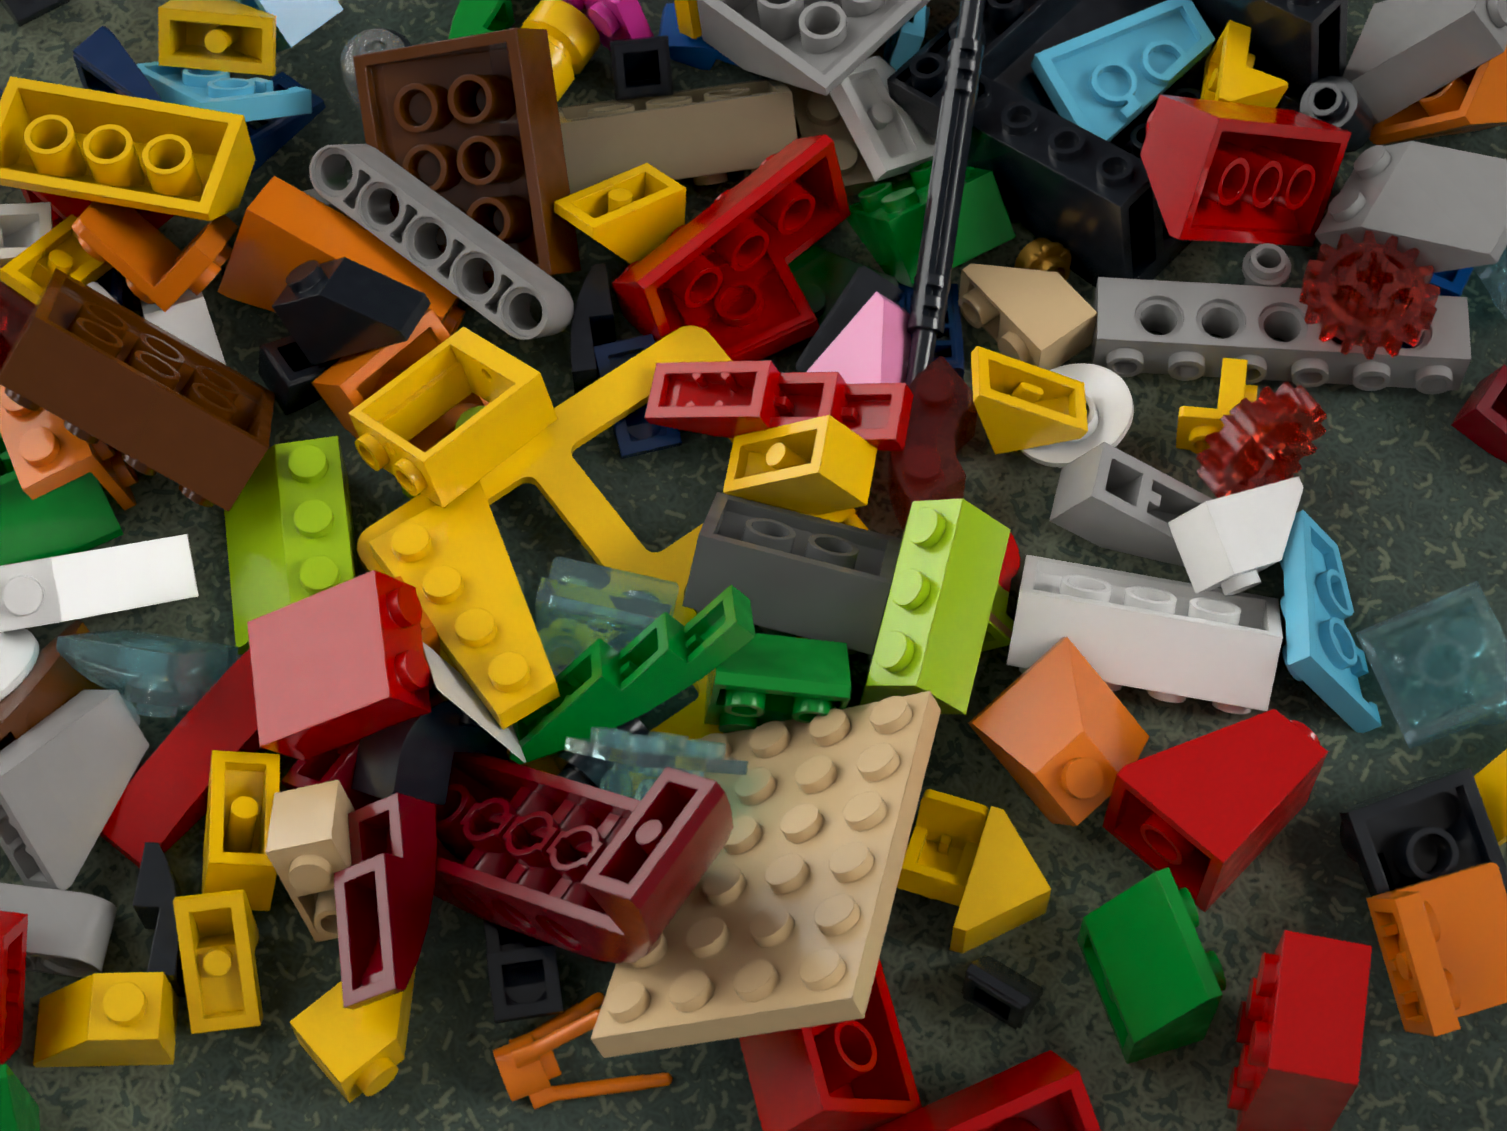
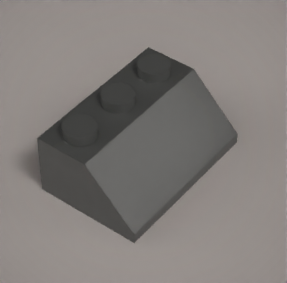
M717 492L698 535L682 606L696 609L697 613H699L732 584L750 599L753 623L758 625L764 633L847 643L848 655H855L859 652L873 655L893 578L901 538Z

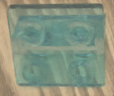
M564 557L554 558L549 578H541L535 601L536 629L554 677L560 674L598 638H601L616 651L620 652L664 611L673 617L679 594V585L673 581Z
M591 726L590 738L566 737L564 748L565 751L607 760L606 773L601 779L599 788L640 801L666 767L704 777V772L747 775L749 761L725 756L726 744L689 739V736L656 731H649L647 736L632 734V731Z

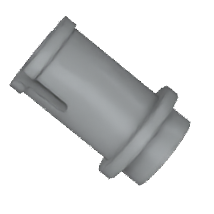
M1270 243L1260 244L1248 251L1242 262V272L1245 277L1244 285L1281 287L1291 273V262L1285 251L1281 247Z

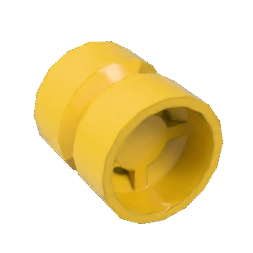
M541 0L524 21L521 28L547 29L558 103L574 81V75L579 74L599 48L600 37L592 22L573 5L562 0Z

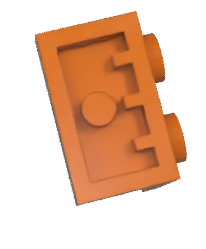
M1483 863L1366 898L1405 1032L1436 1037L1461 1029L1458 1021L1459 1017L1507 1003V894L1496 863Z

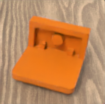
M93 201L72 224V229L78 235L80 245L90 256L100 262L111 264L126 278L127 286L139 299L148 304L155 303L164 312L187 289L197 296L222 269L220 267L231 255L232 248L226 243L238 228L224 214L209 221L181 251L140 213L130 207Z
M0 385V433L21 488L32 500L91 472L123 510L137 505L130 486L137 483L138 478L134 468L123 460L121 451H115L112 446L101 440L93 444L76 437L65 428L63 424L65 420L42 407L39 411H33L20 406L6 395V387Z

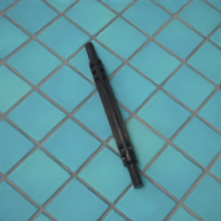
M961 0L956 38L950 40L948 45V60L944 72L945 80L942 86V101L917 271L913 283L914 291L910 304V318L907 324V332L912 335L905 383L913 395L924 396L929 394L937 338H941L944 335V321L948 308L947 301L951 287V273L975 106L979 93L978 85L982 72L981 64L985 51L984 44L980 42L986 0Z

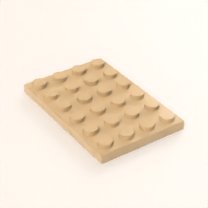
M931 691L902 697L891 696L878 702L845 709H830L828 715H817L811 723H802L794 719L782 722L771 721L756 727V729L724 734L713 733L693 740L683 771L712 779L719 783L726 792L731 806L733 829L728 842L646 956L636 962L616 963L591 1036L592 1042L603 1058L863 1019L865 1017L941 709Z

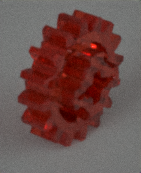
M1372 231L1365 232L1362 243H1355L1347 233L1341 234L1336 249L1324 243L1319 248L1316 260H1309L1302 280L1304 283L1299 296V302L1308 305L1304 320L1306 324L1320 322L1323 324L1318 338L1322 342L1331 340L1335 336L1341 339L1340 353L1347 355L1353 346L1356 345L1363 347V353L1366 359L1373 360L1377 347H1384L1386 352L1392 357L1398 356L1403 341L1414 347L1419 343L1424 329H1430L1437 308L1435 304L1440 294V287L1430 284L1435 271L1433 266L1417 267L1415 265L1420 252L1417 248L1409 249L1404 253L1396 250L1398 245V237L1390 236L1383 245L1376 243Z
M1284 382L1276 393L1267 386L1262 389L1258 400L1251 403L1249 399L1244 398L1229 411L1230 415H1223L1220 418L1223 427L1219 432L1208 434L1204 440L1209 444L1210 448L1197 454L1196 459L1202 466L1196 472L1217 498L1293 478V473H1298L1302 469L1299 463L1300 459L1303 456L1316 452L1317 447L1312 441L1325 434L1326 429L1321 423L1327 418V414L1302 385L1294 389L1289 382Z

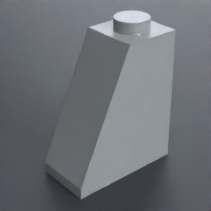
M1385 0L1375 3L1342 76L1353 84L1371 109L1373 125L1384 121L1503 53L1507 46V0Z
M82 690L0 751V845L25 886L67 890L72 886L149 747L146 738L138 726L140 724V717L136 708L118 690Z

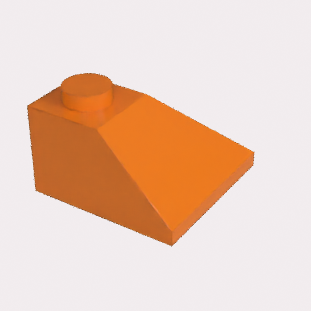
M1507 46L1505 51L1384 121L1375 124L1369 137L1370 141L1376 145L1473 132L1496 126H1507Z
M427 309L407 341L344 356L311 383L342 426L358 439L359 436L349 416V412L451 335L434 311ZM472 392L408 442L423 452H427L455 430L456 422L462 413L473 407L487 406L489 402Z
M1063 637L968 723L1052 824L1078 826L1111 795L1116 774L1125 765L1138 760L1150 738L1068 637Z

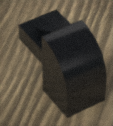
M429 690L430 713L394 724L360 739L351 789L381 799L395 793H400L435 803V805H445L454 752L506 756L507 748L442 693Z

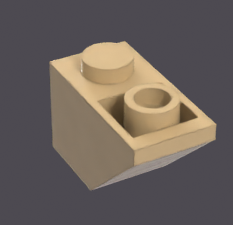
M973 263L961 271L958 300L960 311L969 324L975 328L983 327L997 341L1001 354L1046 370H1051L1059 367L1091 345L1097 312L1058 272Z
M339 779L274 793L265 852L315 942L338 938L333 873L352 866L348 813L355 810Z

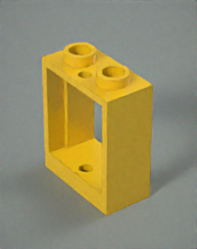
M462 327L349 412V416L359 436L355 440V447L362 459L372 469L379 471L383 468L394 475L409 494L417 496L421 493L442 508L446 507L558 419L539 371L465 327ZM472 392L489 402L487 406L427 452H423L408 442Z

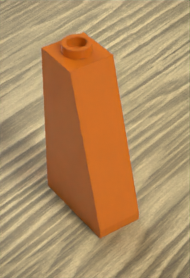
M276 176L271 178L247 207L218 289L220 294L230 299L275 312L272 305L287 286V276L296 267L311 260H316L321 264L346 257L425 293L431 302L428 309L434 311L451 336L456 333L466 312L457 307L460 298L353 219Z

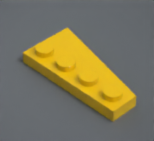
M480 480L446 507L442 508L435 504L369 541L375 560L388 576L393 578L401 576L405 583L416 587V594L421 606L439 635L440 647L502 730L560 697L556 679Z

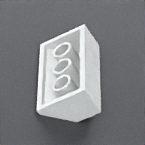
M1026 555L1007 665L1019 667V671L1023 674L1063 637H1068L1112 691L1120 690L1122 686L1148 690V694L1151 697L1165 702L1180 703L1184 702L1186 697L1212 701V705L1215 708L1232 714H1248L1251 712V709L1268 711L1283 639L1278 598L1243 592L1225 596L1221 588L1195 594L1191 583Z

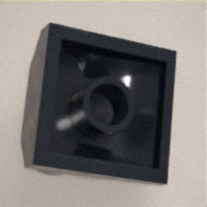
M1470 767L1459 768L1418 780L1361 801L1339 813L1342 819L1340 825L1341 844L1347 855L1358 863L1371 897L1483 863H1496L1498 865L1507 894V867Z

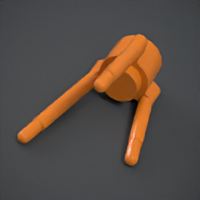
M601 992L594 993L583 1001L576 1003L566 1009L564 1014H558L534 1030L509 1040V1044L492 1050L511 1101L513 1102L529 1095L534 1110L560 1100L664 1087L672 1083V1076L664 1072L551 1085L550 1079L562 1075L553 1049L594 1029L601 1008H596L603 1004L605 998Z

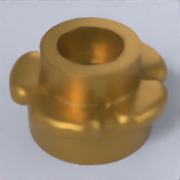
M1038 238L1031 241L1021 250L1016 259L1015 268L1058 272L1067 281L1070 274L1071 254L1059 242H1051L1047 238Z

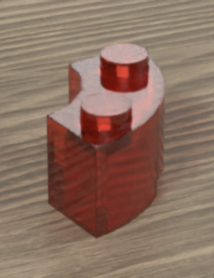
M942 355L931 362L909 384L908 387L914 397L904 451H889L888 491L892 508L903 531L913 501L960 499L964 496L966 474L956 455L975 436L978 412L973 403V391Z

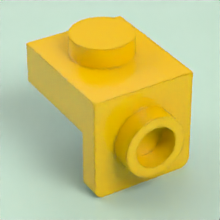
M1223 358L1217 409L1181 406L1179 408L1176 448L1191 450L1197 455L1206 457L1218 456L1220 454L1238 456L1241 421L1254 423L1258 386L1245 384L1248 360Z
M925 790L921 799L916 825L906 849L897 888L960 907L988 817V807L984 804L936 790Z

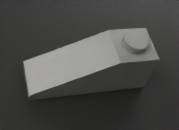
M1103 442L1061 469L1049 521L1101 548L1184 566L1168 522L1213 499Z

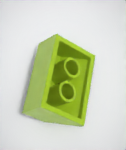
M338 436L274 444L263 456L230 511L228 512L224 509L237 654H244L250 648L248 621L359 576L348 472Z
M963 498L912 502L860 705L878 702L891 696L902 697L931 691L941 709L940 714H966L1011 531L1009 528Z

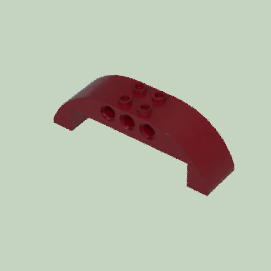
M360 739L303 761L298 759L281 780L283 785L288 790L339 779L354 810L381 800V798L351 789ZM454 752L445 805H435L437 854L433 895L482 919L586 957L613 963L636 962L646 956L728 842L733 829L731 806L726 792L717 781L669 767L663 770L640 801L490 755Z

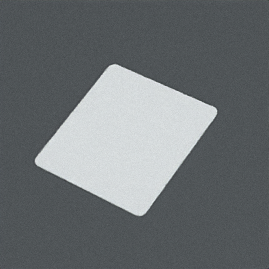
M423 642L424 653L436 688L520 760L526 763L513 726L511 725L502 730L464 677Z

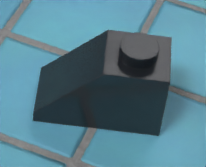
M343 257L321 264L316 260H311L296 267L287 276V286L272 305V308L309 362L315 364L407 341L431 302L425 293Z

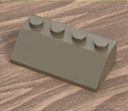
M771 78L673 91V95L623 100L615 99L558 107L570 194L645 163L652 165L673 180L693 177L694 185L718 184L728 181V172L751 169V173H753L767 157L780 152L797 139L792 91L783 82Z

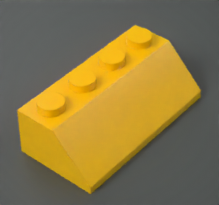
M10 76L0 99V185L212 221L239 208L256 160L244 115Z

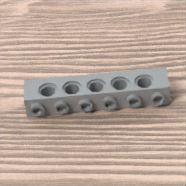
M1098 277L1092 307L1097 312L1092 338L1091 364L1110 369L1120 377H1132L1139 373L1168 374L1172 378L1182 381L1195 380L1202 376L1221 377L1223 358L1248 360L1245 384H1254L1262 380L1292 381L1294 384L1306 388L1330 383L1354 385L1358 389L1365 391H1377L1385 387L1416 388L1424 394H1440L1448 390H1459L1471 361L1467 297ZM1148 331H1157L1164 335H1154ZM1209 334L1220 335L1224 337V339L1215 338L1210 336ZM1399 337L1405 338L1412 342V349L1400 348L1394 343ZM1272 338H1279L1284 340L1285 342H1279L1273 340ZM1333 341H1339L1346 345H1339Z

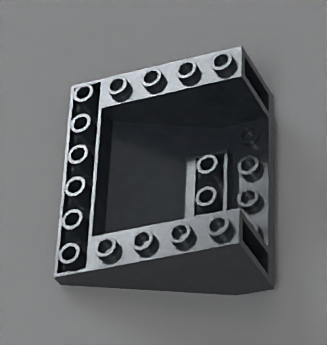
M986 0L980 42L984 44L985 51L981 64L982 72L978 85L979 93L975 106L967 165L992 171L1005 207L1037 238H1047L1051 242H1059L1063 248L1068 249L1071 254L1070 270L1096 288L1098 277L1153 280L1193 241L1179 240L1169 235L1140 156L1146 138V124L1150 114L1156 107L1158 98L1108 142L1059 115L1033 71L1031 64L1036 53L1167 0ZM1192 0L1213 34L1215 41L1210 51L1162 95L1201 98L1206 60L1229 20L1251 27L1248 53L1255 55L1253 69L1280 78L1288 83V88L1276 108L1300 112L1301 98L1312 83L1327 76L1342 77L1345 72L1348 0ZM959 15L887 79L889 96L934 140H936L941 108V93L945 80V66L948 60V45L950 40L956 38Z

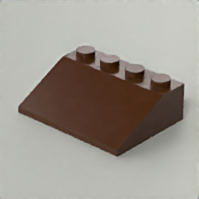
M512 28L353 56L366 144L378 149L548 275L581 271L575 226L554 213V201L570 195L547 29ZM393 193L390 199V210L392 215L397 218L399 201ZM439 227L436 234V243L439 250L444 253L447 239L443 229ZM486 261L483 267V278L486 284L494 282V271L492 266Z
M57 268L47 282L0 370V385L6 387V395L15 403L33 411H39L42 407L65 420L63 423L65 428L76 437L93 444L98 443L99 440L121 451L123 460L132 468L150 476L156 475L157 472L180 484L179 490L187 498L204 507H212L216 504L229 512L269 448L275 394L272 391Z

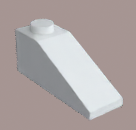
M188 534L0 565V633L198 597V587Z

